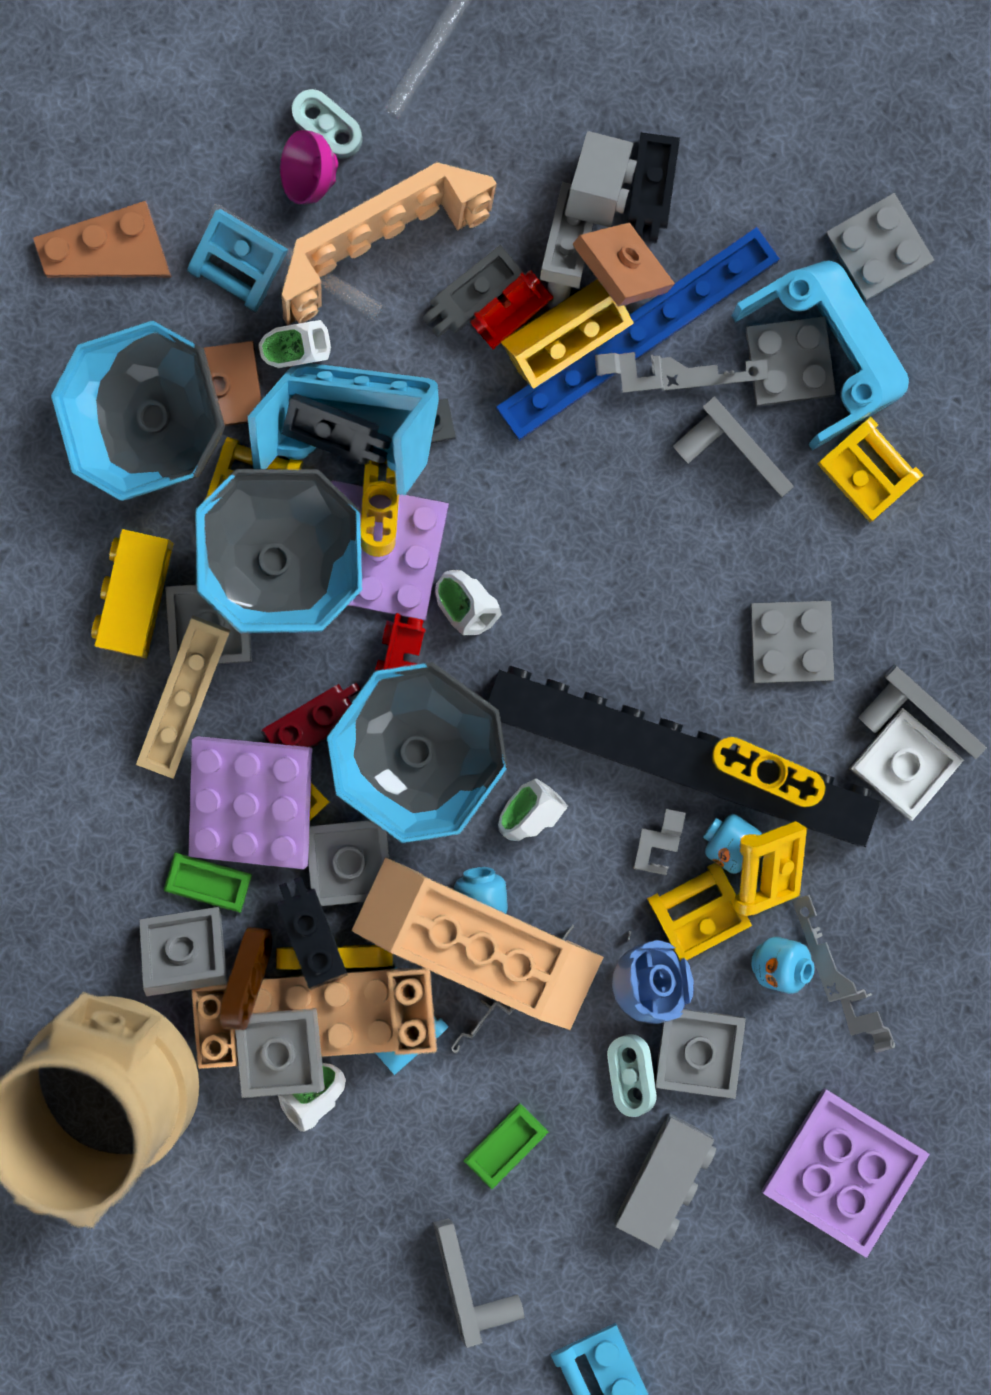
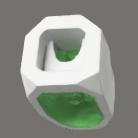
M321 320L274 328L263 336L258 345L261 358L267 364L277 368L328 360L331 349L328 329Z
M462 570L446 571L436 583L435 593L438 606L451 625L462 635H480L491 628L502 615L497 600L488 594L477 579H472Z
M535 778L521 785L509 799L499 818V831L505 838L511 841H520L525 837L537 836L545 827H553L568 805L554 790Z
M322 1063L325 1089L321 1092L278 1095L282 1110L300 1132L315 1127L319 1119L335 1107V1101L344 1091L346 1082L343 1072L338 1067Z

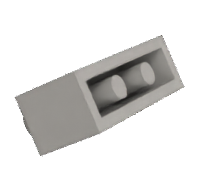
M668 1113L614 1219L615 1227L657 1249H660L664 1240L670 1242L679 1226L680 1220L675 1217L681 1205L688 1206L696 1193L698 1184L694 1180L700 1168L706 1170L715 1155L716 1148L712 1146L714 1142L712 1135Z

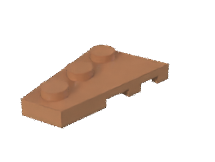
M146 201L33 238L47 278H172Z

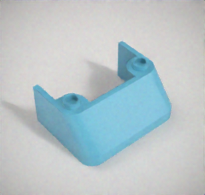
M822 261L794 270L737 303L732 314L735 323L778 297L788 309L793 311H805L817 305L857 371L855 375L851 376L844 383L841 390L842 402L850 415L818 433L809 443L812 451L896 402L907 391L909 379L905 369L845 270L838 263Z
M307 363L289 368L248 415L253 469H267L277 455L285 456L292 460H301L316 449L314 446L281 434L290 398L295 393L377 424L379 426L378 432L392 439L390 448L382 450L388 453V467L396 472L397 494L406 495L428 462L439 402L438 384L432 379Z

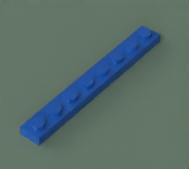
M757 227L676 282L668 293L654 297L631 313L630 317L634 324L534 389L528 384L496 406V410L517 440H522L617 374L611 373L597 376L595 355L635 352V359L638 360L777 264L779 257Z

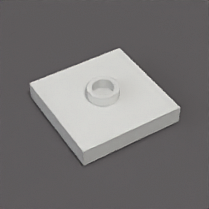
M901 708L849 769L908 820L913 821L964 760L904 708Z

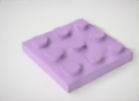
M332 481L331 483L360 510L361 523L363 486ZM375 495L369 500L370 504L378 509L387 508L392 503L385 495ZM399 495L396 545L391 553L382 557L368 555L361 548L362 591L347 606L393 615L400 613L403 617H413L426 621L449 503ZM375 522L374 541H382L383 522Z
M199 736L193 738L191 752L189 857L296 869L307 867L312 747Z
M824 1088L761 1191L769 1198L867 1258L928 1158L929 1153Z

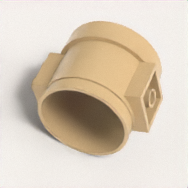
M83 993L39 1031L27 1047L23 1059L0 1081V1182L15 1196L14 1203L26 1206L30 1211L37 1214H50L66 1219L69 1224L77 1227L87 1226L93 1228L107 1209L129 1190L144 1169L157 1163L169 1152L190 1124L199 1097V1077L196 1062L186 1040L177 1028L159 1012L135 1000L114 996L97 997ZM58 1065L75 1068L96 1077L108 1086L120 1099L130 1116L135 1132L136 1153L113 1154L98 1151L79 1143L67 1134L57 1123L45 1102L40 1086L39 1067Z

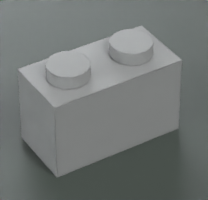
M587 131L570 188L565 216L606 227L612 226L615 212L623 214L629 190L622 188L623 183L631 184L637 163L636 160L630 159L633 142Z

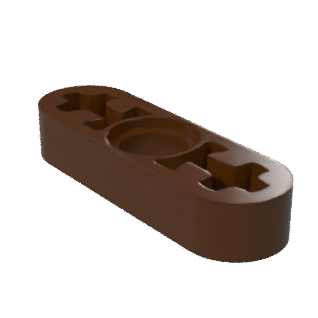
M248 927L244 933L221 1002L220 1023L224 1029L245 1030L248 1027L271 956L272 934L270 929Z

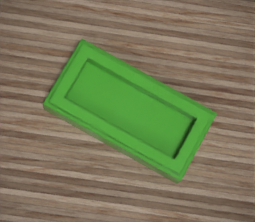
M175 852L164 891L241 913L252 874Z
M519 1103L463 1161L493 1189L549 1131Z

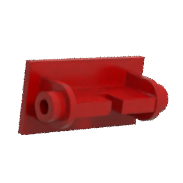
M531 270L525 275L521 272L519 277L502 291L505 296L500 300L495 297L478 313L475 312V318L470 321L471 325L492 349L496 348L501 341L510 336L553 299V296L540 283V280Z
M400 613L395 614L394 622L387 620L382 644L388 645L385 661L378 659L375 671L417 665V663L403 661L405 653L415 656L420 655L424 633L426 632V629L422 628L424 620L408 617L407 624L400 623Z

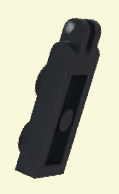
M641 132L628 223L630 222V224L635 225V231L641 239L643 227H651L649 242L657 243L659 228L667 229L680 138Z
M296 393L290 398L281 433L287 437L363 465L369 464L370 460L377 463H385L388 453L382 449H389L392 442L389 436L378 432L379 426L377 424Z
M302 877L294 879L299 894L292 897L287 883L280 884L279 888L284 900L278 902L277 906L308 988L312 990L345 977L348 974L315 888L307 891Z

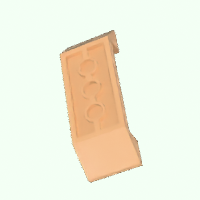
M436 162L297 239L282 291L283 319L287 326L295 321L304 323L317 315L319 312L318 308L322 307V287L319 277L325 276L334 270L338 261L349 255L351 258L361 256L371 248V243L383 236L385 239L395 237L405 229V224L416 218L425 220L439 210V205L442 204L457 231L466 225L473 228L483 223L490 216L488 212L492 210L497 185L493 177Z
M387 857L384 858L351 930L399 957L430 969V971L536 1019L571 1030L604 958L571 941L560 939L423 876L422 873Z
M395 968L347 972V976L312 990L308 988L304 976L265 978L262 981L252 1012L261 1013L317 1008L321 1057L395 1052V1055L437 1051L430 969ZM227 984L191 989L198 1069L239 1065L235 1030L224 1029L220 1023V1007Z

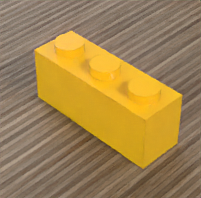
M597 279L501 341L519 374L534 389L634 324L626 307L624 305L618 307Z
M125 529L121 530L120 538L115 537L113 539L109 556L110 561H114L111 577L105 576L100 593V598L105 600L102 616L96 615L91 631V637L96 639L95 647L147 659L174 545L169 539Z

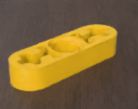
M370 460L369 464L365 465L360 523L361 548L368 555L382 557L391 553L396 545L399 495L397 494L396 472L387 465L386 482L378 481V467L380 463ZM375 495H385L392 503L387 508L378 509L373 507L369 500ZM375 522H383L382 541H374Z
M727 737L717 742L713 748L712 760L718 770L795 805L810 807L820 802L824 796L825 784L819 774L742 739ZM732 744L738 746L737 754L746 759H750L751 751L757 753L758 756L750 764L749 776L742 774L746 766L741 763L732 762L730 767L724 765L725 757L720 755L721 749H729ZM764 760H771L779 767V777L774 783L765 784L757 776V767ZM788 768L795 771L791 775V779L798 782H804L807 777L812 779L811 787L816 789L814 796L806 795L804 800L799 798L800 791L790 785H786V793L779 790L787 778Z
M352 945L338 948L345 968L393 966V953L378 945ZM293 947L276 948L277 969H301Z

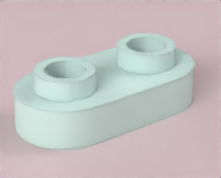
M310 89L296 96L292 104V114L295 123L301 130L313 131L322 135L337 158H348L358 152L362 144L361 129L350 115L321 91ZM311 107H316L320 110L319 116L315 119H309L305 115L306 111ZM342 132L350 136L349 141L343 145L335 141L337 134Z
M627 1034L615 1039L610 1044L607 1059L613 1099L617 1109L626 1116L638 1117L653 1108L657 1095L649 1046L641 1037ZM628 1048H632L636 1052L635 1061L627 1056ZM634 1088H638L641 1091L642 1100H637L633 1096Z

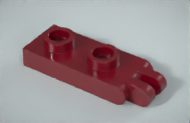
M355 683L343 690L340 684L266 726L262 729L261 733L267 743L313 748L327 740L329 734L352 703L349 698L361 691V688Z

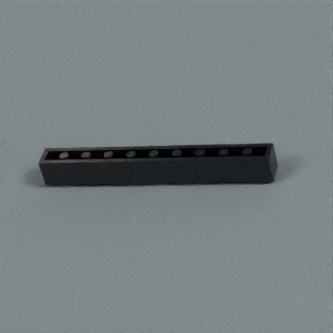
M509 666L507 672L500 669L498 671L488 703L499 710L501 723L790 823L797 821L813 831L860 847H866L881 801L871 798L873 791L850 783L847 790L833 785L834 777L814 771L824 781V796L816 805L801 807L718 770L712 760V751L716 743L721 740L719 737L698 731L697 736L693 737L681 732L683 725L664 718H660L659 724L644 720L645 712L630 706L622 705L621 711L606 706L608 699L589 692H585L583 698L569 694L570 686L558 681L547 679L545 685L531 681L532 673L514 666ZM735 746L734 750L722 748L720 755L725 757L724 765L730 767L732 762L741 763L746 766L742 774L749 776L750 764L758 754L751 751L750 759H746L737 754L738 746ZM762 761L758 765L757 776L761 782L771 784L778 779L780 771L775 762ZM788 768L787 778L779 790L786 793V785H790L800 791L799 798L804 800L806 795L814 796L816 789L811 787L812 779L807 777L804 782L791 779L790 777L795 771Z

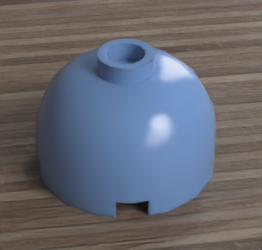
M656 940L635 946L619 959L612 975V989L615 1000L622 1011L636 1021L657 1024L679 1018L683 1014L680 1012L685 1004H689L692 1000L693 977L690 966L685 958H681V961L679 960L677 954L672 951V949L676 948L670 943Z

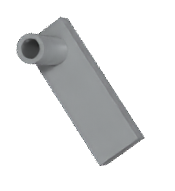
M562 182L540 274V280L548 282L547 291L553 296V299L547 303L550 308H554L569 298L572 287L579 288L585 261L574 248L573 243L579 235L592 232L594 224L565 216L572 185L566 182Z
M715 396L703 406L708 415L673 445L675 450L689 464L722 433H725L781 497H784L794 488L792 483Z
M896 664L884 675L890 681L889 685L858 717L874 733H877L893 714L910 699L975 759L987 749L981 741Z
M449 1218L433 1222L460 1338L466 1348L482 1344L480 1331L524 1319L523 1306L518 1294L479 1306H473L454 1223Z

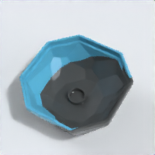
M154 321L77 345L51 395L72 473L121 501L198 478L209 462L225 429L204 349Z
M236 469L196 509L197 593L239 633L322 632L362 591L360 510L319 470Z
M433 662L375 671L327 737L336 795L402 843L460 834L508 768L499 710Z

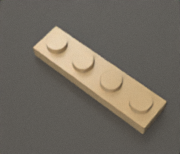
M194 615L191 617L136 765L174 779L229 636L230 629Z

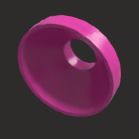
M308 130L296 131L289 137L284 146L280 164L281 182L285 194L294 203L304 205L316 203L324 197L336 182L337 157L332 152L325 138L319 133Z

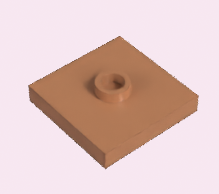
M630 222L581 234L573 243L574 248L618 307L668 293L675 285Z
M248 341L203 348L225 426L248 423V415L262 400L254 342Z

